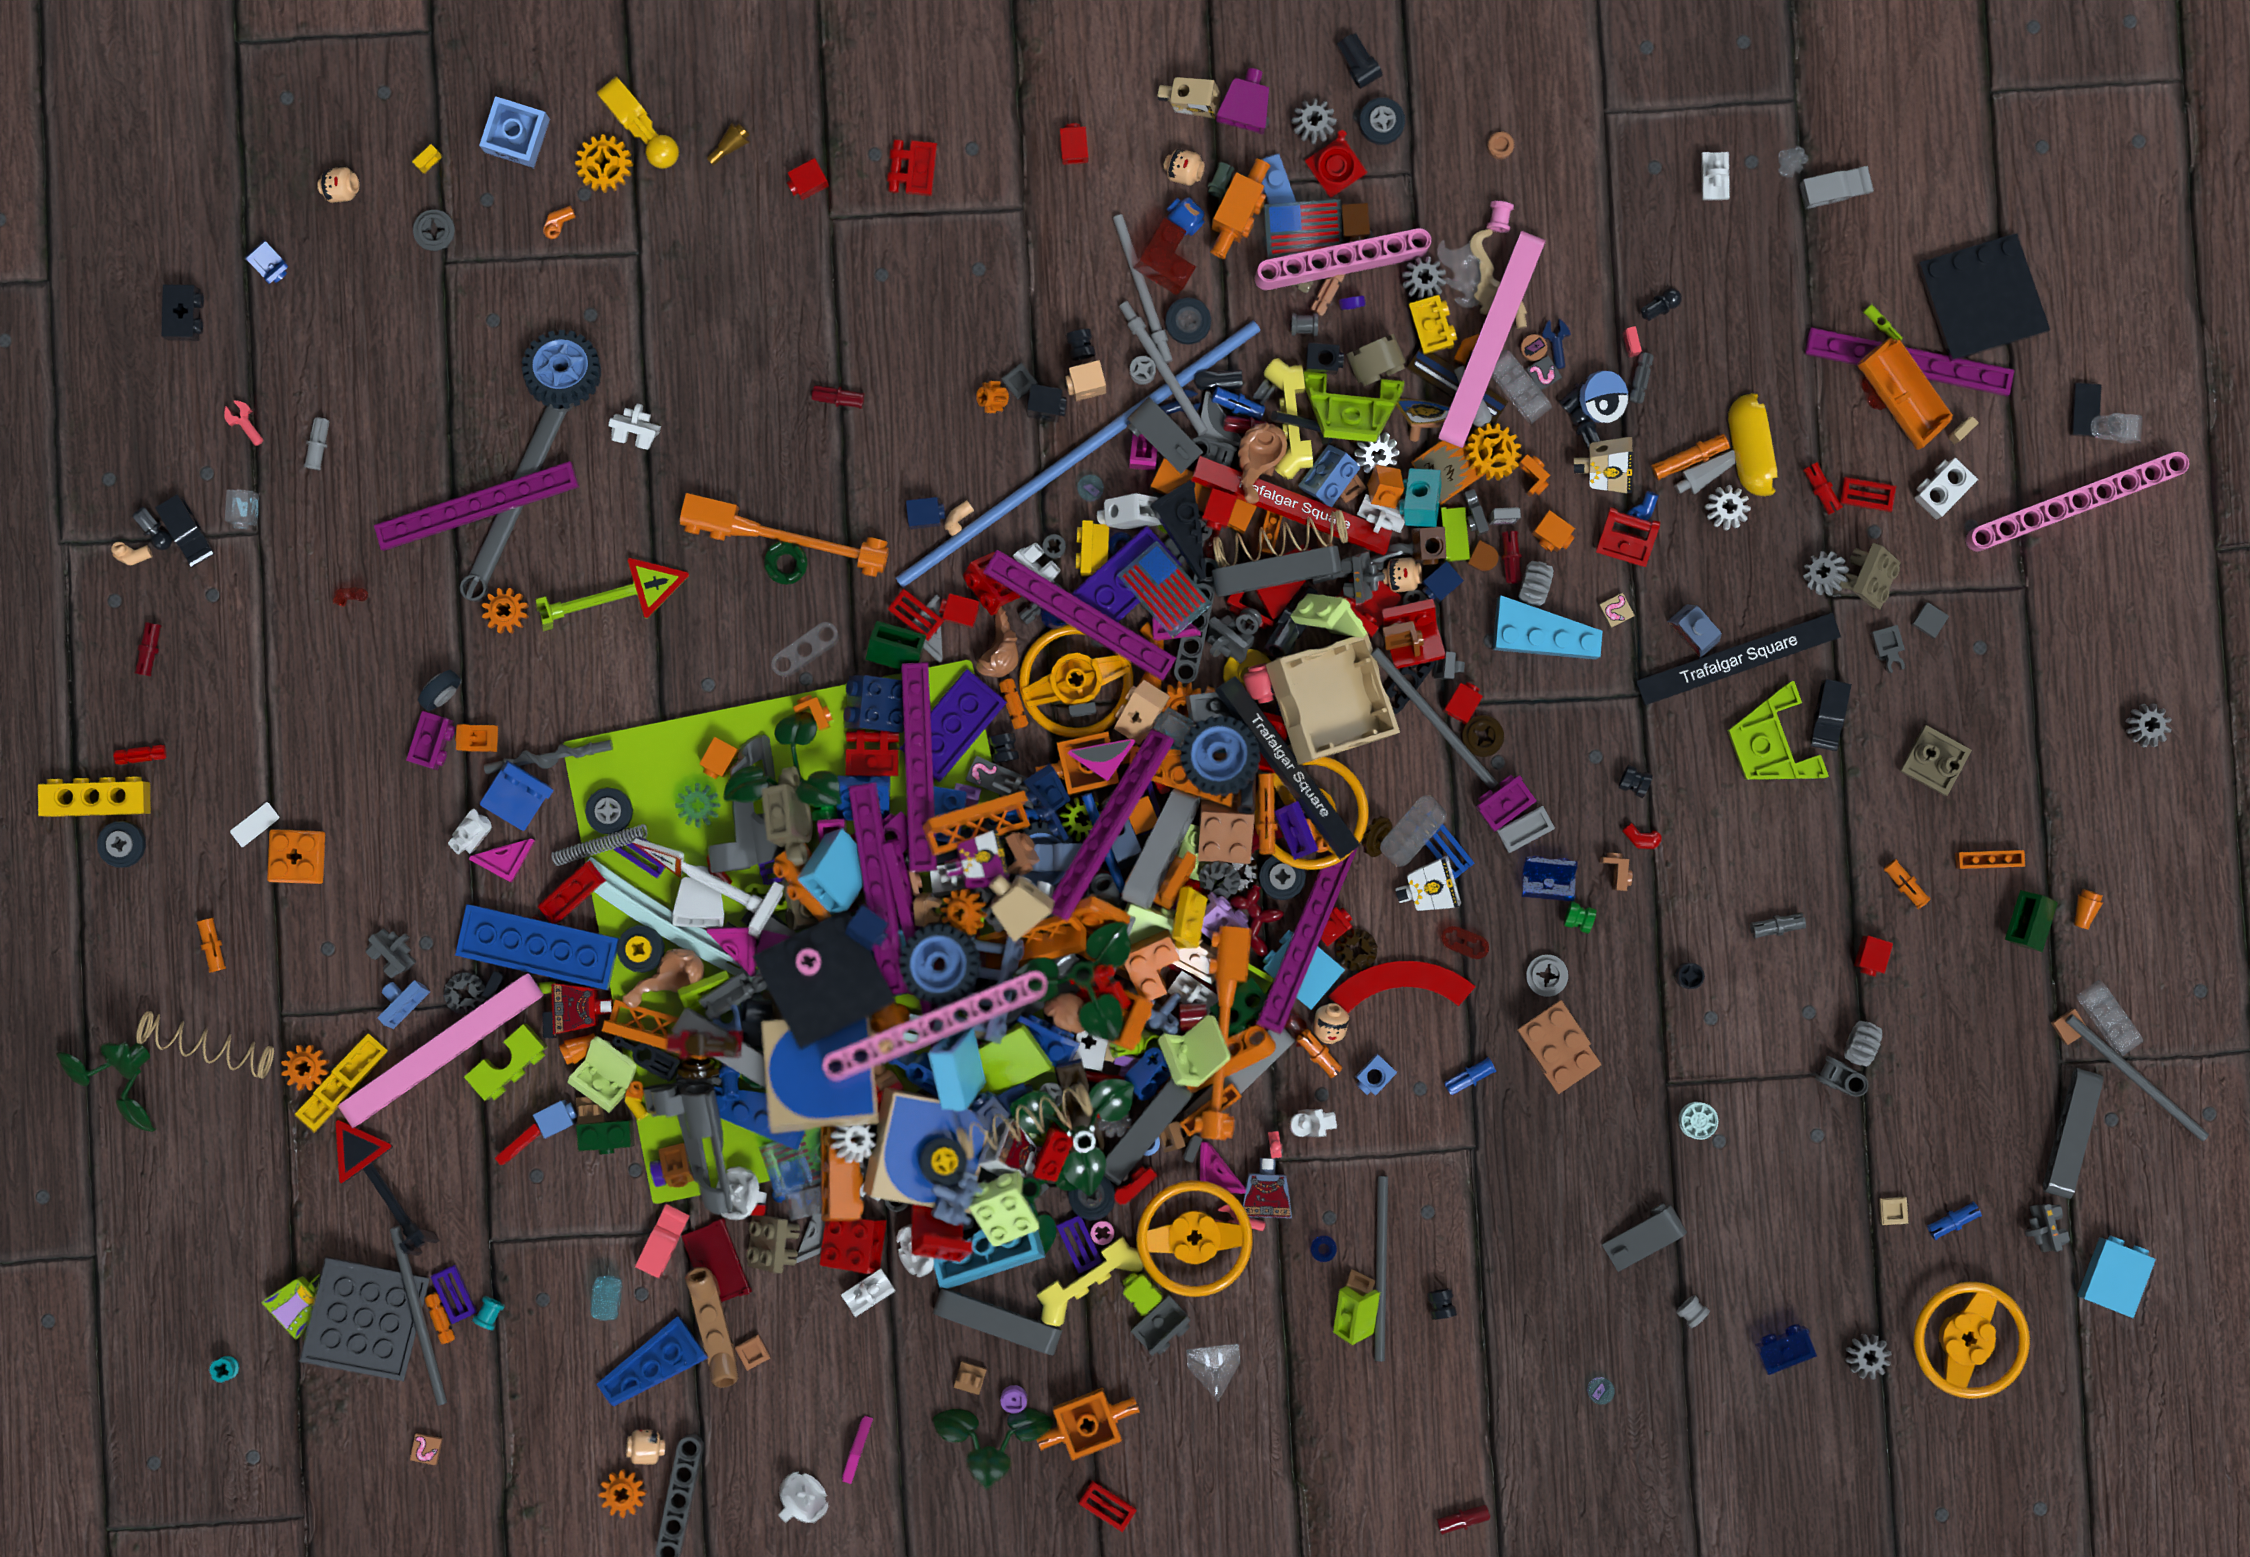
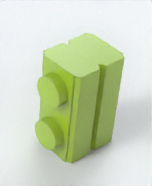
M1143 1271L1138 1274L1131 1272L1123 1280V1294L1131 1303L1134 1302V1306L1142 1315L1148 1313L1161 1301V1291L1154 1283L1151 1284V1280Z

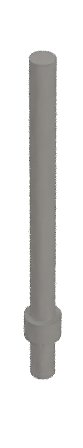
M1123 215L1114 216L1113 221L1152 330V341L1157 345L1158 351L1165 362L1169 363L1173 359L1167 345L1168 337L1166 331L1161 328Z
M1128 301L1122 303L1119 307L1129 322L1128 327L1131 332L1138 336L1198 435L1205 434L1208 429L1145 330L1146 325L1141 317H1137Z

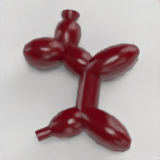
M1253 884V888L1249 889L1246 897L1243 895L1234 896L1231 898L1230 903L1235 909H1247L1249 915L1253 918L1250 925L1252 930L1250 946L1259 956L1266 957L1268 947L1258 936L1262 923L1275 922L1284 913L1279 909L1262 911L1261 907L1257 904L1260 898L1259 890L1261 886Z

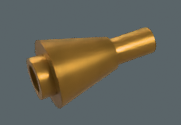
M731 123L718 144V148L707 157L708 161L715 165L724 155H728L748 144L749 140L747 137L750 134L741 124L735 126Z

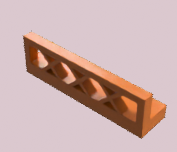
M1025 791L929 819L922 828L932 855L935 856L957 849V845L978 837L976 836L977 832L981 833V835L990 832L980 827L985 818H990L998 823L995 830H998L999 836L1029 827L1030 823L1023 808V805L1028 801ZM1016 809L1021 823L1013 825L1004 820L1007 812ZM966 825L972 828L974 832L971 838L965 839L956 834L959 827ZM942 832L949 836L948 844L938 847L933 834Z
M1073 912L1068 921L1057 916L1041 920L1021 936L1025 937L1020 939L1024 941V954L1022 959L1019 960L1018 968L1023 967L1027 962L1035 958L1055 959L1085 951L1086 928ZM1069 922L1073 925L1069 927L1060 926ZM1002 930L1001 932L979 936L977 940L1007 944L1009 934L1006 930ZM1045 930V931H1049V932L1039 933V932H1036V931ZM985 952L986 968L1001 970L1004 955Z
M616 999L610 1020L604 1021L602 1031L666 1050L667 1035L669 1034L665 1026L672 1022L676 1023L679 1017L639 1005L635 1008H629L623 1001ZM620 1007L629 1009L634 1019L626 1024L617 1021ZM636 1011H637V1012L644 1013V1014H642V1015H640V1016L638 1017ZM647 1015L654 1016L659 1025L651 1031L646 1030L640 1020ZM661 1019H665L668 1021L663 1024ZM636 1022L639 1027L632 1026V1024ZM661 1029V1031L663 1032V1034L656 1033V1032ZM693 1056V1058L703 1060L707 1059L708 1056Z

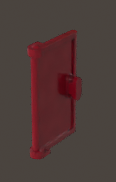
M719 1218L708 1226L681 1236L693 1268H708L716 1277L721 1302L753 1292L745 1277L724 1218Z

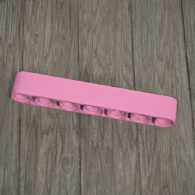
M1413 229L1268 259L1259 264L1255 274V283L1260 289L1271 290L1329 278L1335 275L1415 260L1417 257L1421 258L1426 254L1431 244V236L1424 229ZM1412 240L1421 241L1424 247H1415ZM1394 245L1398 248L1399 252L1392 253L1388 250L1387 246ZM1369 250L1373 253L1374 257L1366 258L1362 251ZM1337 256H1346L1349 262L1341 263L1338 261ZM1318 260L1322 262L1324 268H1315L1312 261ZM1287 266H1295L1299 273H1290L1287 270ZM1269 271L1273 274L1274 278L1266 279L1262 276L1261 272Z

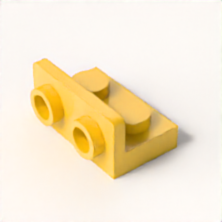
M1436 295L1409 304L1424 355L1454 347L1453 341L1457 340L1454 326H1448L1446 316L1450 315L1446 300L1441 301L1440 296Z

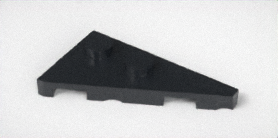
M1189 480L1151 503L1150 508L1201 582L1206 579V562L1203 557V539L1201 524L1198 519L1199 509L1198 503L1196 504L1195 482Z

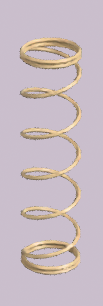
M1341 510L1332 511L1330 541L1327 545L1321 539L1311 517L1308 516L1307 540L1303 550L1295 541L1288 524L1284 522L1283 546L1280 555L1274 551L1264 529L1260 527L1259 553L1256 560L1250 556L1240 534L1237 532L1233 565L1236 564L1238 556V538L1250 560H1259L1262 548V533L1274 555L1277 557L1282 556L1285 549L1286 528L1295 546L1302 552L1306 551L1309 543L1310 522L1320 542L1328 547L1333 538V517L1336 519L1341 542L1347 543L1348 535L1343 513ZM1218 536L1214 537L1213 548L1218 567L1233 566L1229 565L1225 559L1220 538Z
M146 1011L138 1025L136 1041L140 1044L146 1041L155 1028L156 1044L161 1050L168 1048L179 1034L180 1052L185 1057L195 1052L203 1040V1056L209 1064L215 1062L220 1057L226 1046L227 1064L231 1070L238 1069L245 1062L250 1052V1066L255 1077L262 1079L266 1077L272 1064L274 1048L270 1045L265 1048L259 1062L258 1072L255 1074L253 1069L255 1041L252 1042L242 1062L233 1068L229 1062L231 1034L228 1036L217 1057L212 1061H208L205 1054L208 1028H205L195 1048L189 1054H184L181 1041L184 1021L181 1022L175 1036L166 1047H160L158 1043L160 1014H158L152 1026L153 1013ZM147 1018H148V1022H147V1026H146L145 1032H144V1034H143V1036H142V1038H141L144 1024H145V1022H146V1020H147Z
M1081 1083L1076 1085L1077 1094L1069 1088L1064 1090L1062 1098L1064 1118L1049 1098L1042 1097L1039 1105L1041 1127L1033 1114L1025 1106L1019 1105L1016 1111L1018 1136L1002 1115L995 1114L993 1119L995 1145L978 1123L973 1122L970 1126V1142L965 1130L962 1127L957 1128L959 1142L966 1153V1158L968 1160L974 1158L973 1125H977L994 1150L998 1149L995 1130L997 1116H1000L1005 1121L1017 1141L1020 1142L1019 1109L1021 1107L1029 1113L1040 1132L1044 1133L1042 1101L1044 1099H1047L1052 1104L1063 1123L1067 1125L1065 1093L1068 1090L1078 1099L1085 1115L1091 1116L1092 1106L1084 1086Z

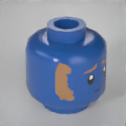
M1186 197L1182 201L1177 198L1167 208L1170 212L1166 219L1167 223L1181 236L1187 234L1192 236L1205 223L1203 220L1204 211L1190 197Z

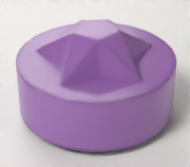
M1016 1385L1006 1387L1001 1393L1000 1402L1002 1408L1009 1413L1021 1412L1027 1404L1025 1390Z

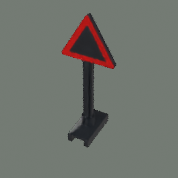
M337 1120L336 1138L339 1182L345 1183L364 1170L403 1229L402 1233L406 1239L398 1244L402 1252L416 1256L421 1255L423 1252L420 1247L425 1245V1242L437 1243L440 1241L435 1232L419 1229L417 1224L411 1221L373 1164L374 1161L391 1150L393 1145Z

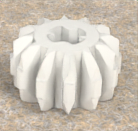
M1387 432L1382 434L1381 437L1379 436L1376 442L1357 441V445L1362 449L1354 451L1355 456L1360 457L1356 462L1358 466H1364L1366 473H1369L1372 469L1374 470L1375 465L1388 467V463L1396 465L1397 462L1393 457L1399 455L1398 449L1394 448L1397 442L1395 439L1389 440L1390 435ZM1380 449L1382 453L1380 455L1375 454L1373 456L1372 451H1378Z
M1731 485L1726 486L1725 492L1719 487L1716 489V495L1710 494L1708 496L1712 503L1706 504L1705 509L1713 510V512L1707 518L1708 520L1714 517L1717 519L1714 522L1715 527H1718L1723 522L1724 530H1728L1731 524L1734 528H1738L1740 526L1739 520L1745 522L1748 519L1742 512L1750 511V506L1743 505L1749 498L1748 496H1744L1741 499L1738 497L1742 491L1740 488L1732 494ZM1727 502L1729 507H1733V510L1727 513V509L1722 508Z
M870 1124L844 1127L835 1126L837 1132L832 1133L831 1137L836 1140V1143H833L831 1148L839 1149L836 1157L845 1156V1162L850 1163L854 1159L858 1163L863 1161V1157L871 1155L869 1148H874L876 1144L870 1141V1138L874 1137L876 1133L868 1132ZM855 1137L856 1143H851L850 1138Z

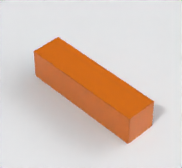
M1267 510L1262 528L1274 549L1283 516ZM1262 533L1261 553L1272 556L1273 552ZM1259 543L1256 552H1259Z
M2024 850L1955 853L1956 869L2025 867Z
M1232 1083L1223 1089L1221 1112L1242 1097ZM1212 1098L1179 1122L1189 1137L1195 1133L1196 1117H1202V1111H1211Z

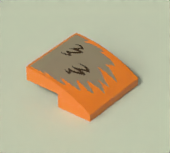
M1442 440L1411 462L1415 469L1441 470L1442 489L1440 505L1485 475L1483 473L1478 477V469L1469 468L1473 462L1472 460H1465V457L1470 454L1469 451L1464 449L1466 443L1461 448Z

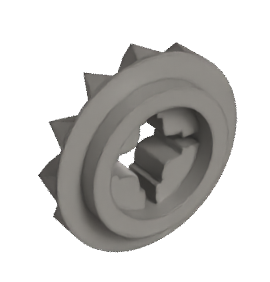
M1553 955L1538 956L1530 962L1526 971L1528 985L1533 992L1541 996L1548 997L1560 993L1568 982L1566 965L1561 959ZM1549 964L1550 973L1558 976V979H1549L1546 987H1544V978L1536 975V973L1545 972Z

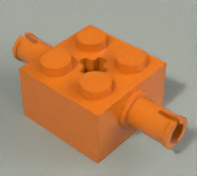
M1256 158L1248 177L1236 172L1213 218L1212 230L1219 232L1218 238L1210 251L1213 255L1225 259L1233 240L1240 243L1243 236L1248 238L1254 225L1255 218H1253L1254 213L1259 215L1265 203L1266 195L1263 194L1264 185H1262V182L1270 168L1267 162Z
M1108 732L1057 743L1060 760H1058V763L1050 765L1055 769L1058 777L1065 780L1068 796L1119 784L1117 770H1115L1109 781H1106L1092 770L1087 771L1086 767H1081L1079 761L1068 755L1070 750L1110 743ZM1131 749L1120 765L1130 763V756L1128 754H1131ZM1047 765L1040 766V767H1038V766L1035 767V768H1036V772L1039 771V770H1041L1042 768H1044V767L1047 766Z
M1103 1388L1054 1406L1053 1411L1058 1424L1057 1427L1050 1429L1046 1434L1037 1439L1041 1451L1063 1442L1064 1444L1066 1443L1071 1459L1075 1460L1121 1442L1122 1437L1117 1426L1118 1420L1135 1413H1140L1138 1405H1135L1136 1400L1134 1396L1112 1405L1108 1403ZM1084 1418L1094 1421L1091 1429H1087L1086 1426L1081 1427Z

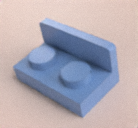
M1328 444L1314 463L1313 468L1309 470L1298 486L1304 492L1321 500L1325 505L1332 507L1359 471L1360 466L1346 452Z

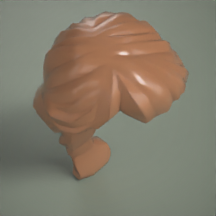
M1273 424L1254 425L1246 431L1245 436L1240 441L1238 456L1240 458V468L1243 471L1241 484L1247 503L1254 504L1259 501L1258 493L1253 484L1260 475L1277 465L1286 454L1287 438L1285 432Z
M1002 606L995 614V641L991 648L976 663L977 671L985 676L1003 677L1015 669L1019 660L1016 633L1011 630L1008 616L1005 614L1006 611Z
M675 948L667 950L665 956L661 957L657 973L650 978H644L643 981H638L637 986L623 996V1002L629 1008H635L641 1003L642 995L645 992L670 990L676 993L678 992L677 989L703 980L704 965L701 959L692 950Z
M1061 993L1053 1000L1045 1002L1043 1011L1048 1016H1053L1057 1028L1068 1032L1073 1031L1076 1034L1084 1032L1079 1022V1013L1085 1002L1078 996L1071 993Z

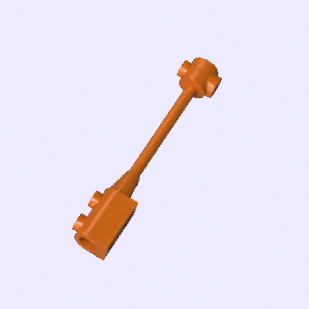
M688 493L685 495L680 516V525L685 526V532L699 535L700 530L710 532V538L721 541L725 540V536H763L858 559L857 567L862 568L861 574L877 577L878 572H884L889 553L887 542L884 540L867 537L866 542L862 543L861 549L761 526L760 523L738 516L739 507L735 504Z
M804 843V845L806 846L807 852H808V861H809L810 857L812 856V853H811L810 849L808 848V846L806 845V843ZM786 851L778 855L774 859L773 871L778 878L785 877L789 884L787 887L788 896L792 900L798 899L801 905H804L819 922L832 917L797 879L806 864L795 866L792 861L787 859ZM901 1003L893 1004L871 1015L873 1018L870 1022L871 1029L874 1033L880 1034L908 1023L910 1013L907 1007Z
M1219 926V932L1213 931L1212 947L1217 948V956L1210 959L1209 973L1215 974L1218 1005L1220 1006L1218 1026L1226 1046L1230 1007H1232L1237 982L1247 983L1252 932L1250 928ZM1225 1064L1214 1073L1211 1111H1202V1117H1196L1195 1132L1200 1133V1138L1227 1140V1138L1233 1137L1234 1117H1229L1227 1113H1221Z

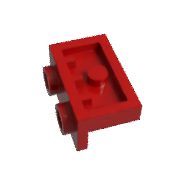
M995 552L970 562L963 574L967 586L973 590L981 605L987 609L991 616L996 614L1001 606L1021 597L983 573Z
M1054 1122L1046 1134L1041 1151L1037 1154L1032 1174L1035 1178L1056 1182L1073 1141L1071 1136H1068Z

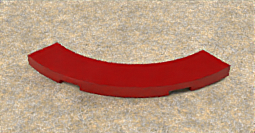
M1395 961L1379 964L1360 971L1340 984L1328 997L1349 1013L1360 1002L1378 992L1399 987H1415L1440 994L1457 1006H1460L1476 986L1457 973L1441 966L1418 961Z

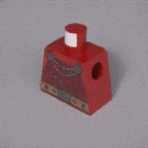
M552 984L553 1034L599 1025V1015L612 1013V998L598 999L597 988Z

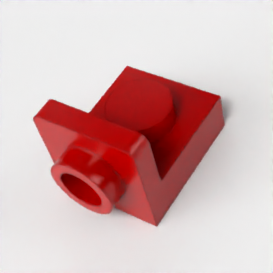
M1337 907L1332 909L1321 940L1327 947L1352 928L1349 922L1353 919L1343 907L1340 910Z

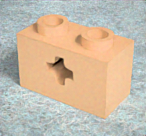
M1100 360L1069 368V375L1065 376L1069 396L1074 395L1076 401L1106 394V383Z
M1143 680L1138 687L1133 686L1125 697L1129 702L1127 705L1123 704L1118 710L1115 717L1119 720L1114 729L1127 738L1135 740V743L1141 745L1155 725L1170 696Z

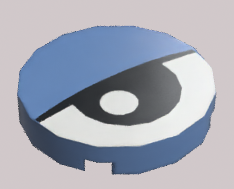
M1597 371L1590 374L1580 390V403L1583 412L1589 415L1594 422L1610 423L1617 420L1624 413L1628 403V391L1625 382L1612 371Z

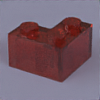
M1164 218L1157 225L1133 269L1173 294L1178 295L1184 289L1196 268L1195 265L1174 253L1187 231Z

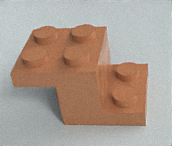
M1238 793L1233 794L1232 807L1201 797L1198 861L1250 864L1254 812L1251 814L1238 812Z
M1559 1000L1517 1029L1529 1047L1528 1052L1557 1094H1560L1601 1066V1063L1589 1047L1591 1043L1562 1000Z

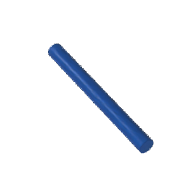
M1087 793L1081 797L1092 826H1094L1100 815L1092 793ZM1110 848L1105 861L1119 892L1123 893L1125 882L1113 850Z

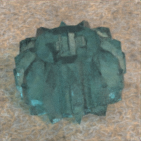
M700 783L695 784V792H693L690 786H686L685 790L689 795L686 796L679 793L678 797L683 799L684 803L675 804L676 808H684V811L680 812L678 817L684 818L689 815L685 822L688 826L692 824L694 819L696 828H701L702 819L706 825H710L711 820L708 816L711 815L715 818L719 816L716 812L712 811L713 808L721 807L720 803H712V800L716 799L719 795L712 793L708 796L711 791V787L708 785L703 789L702 793ZM699 798L700 802L704 803L705 806L704 809L700 808L701 812L697 813V809L692 808V803H697L696 799Z
M608 1275L597 1277L593 1285L590 1309L593 1318L607 1321L615 1320L618 1317L623 1294L620 1278Z

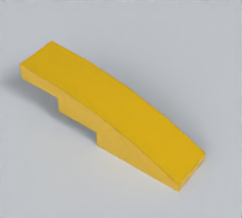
M368 1033L331 1071V1075L313 1092V1095L295 1113V1116L315 1133L338 1109V1105L345 1101L372 1071L388 1050Z

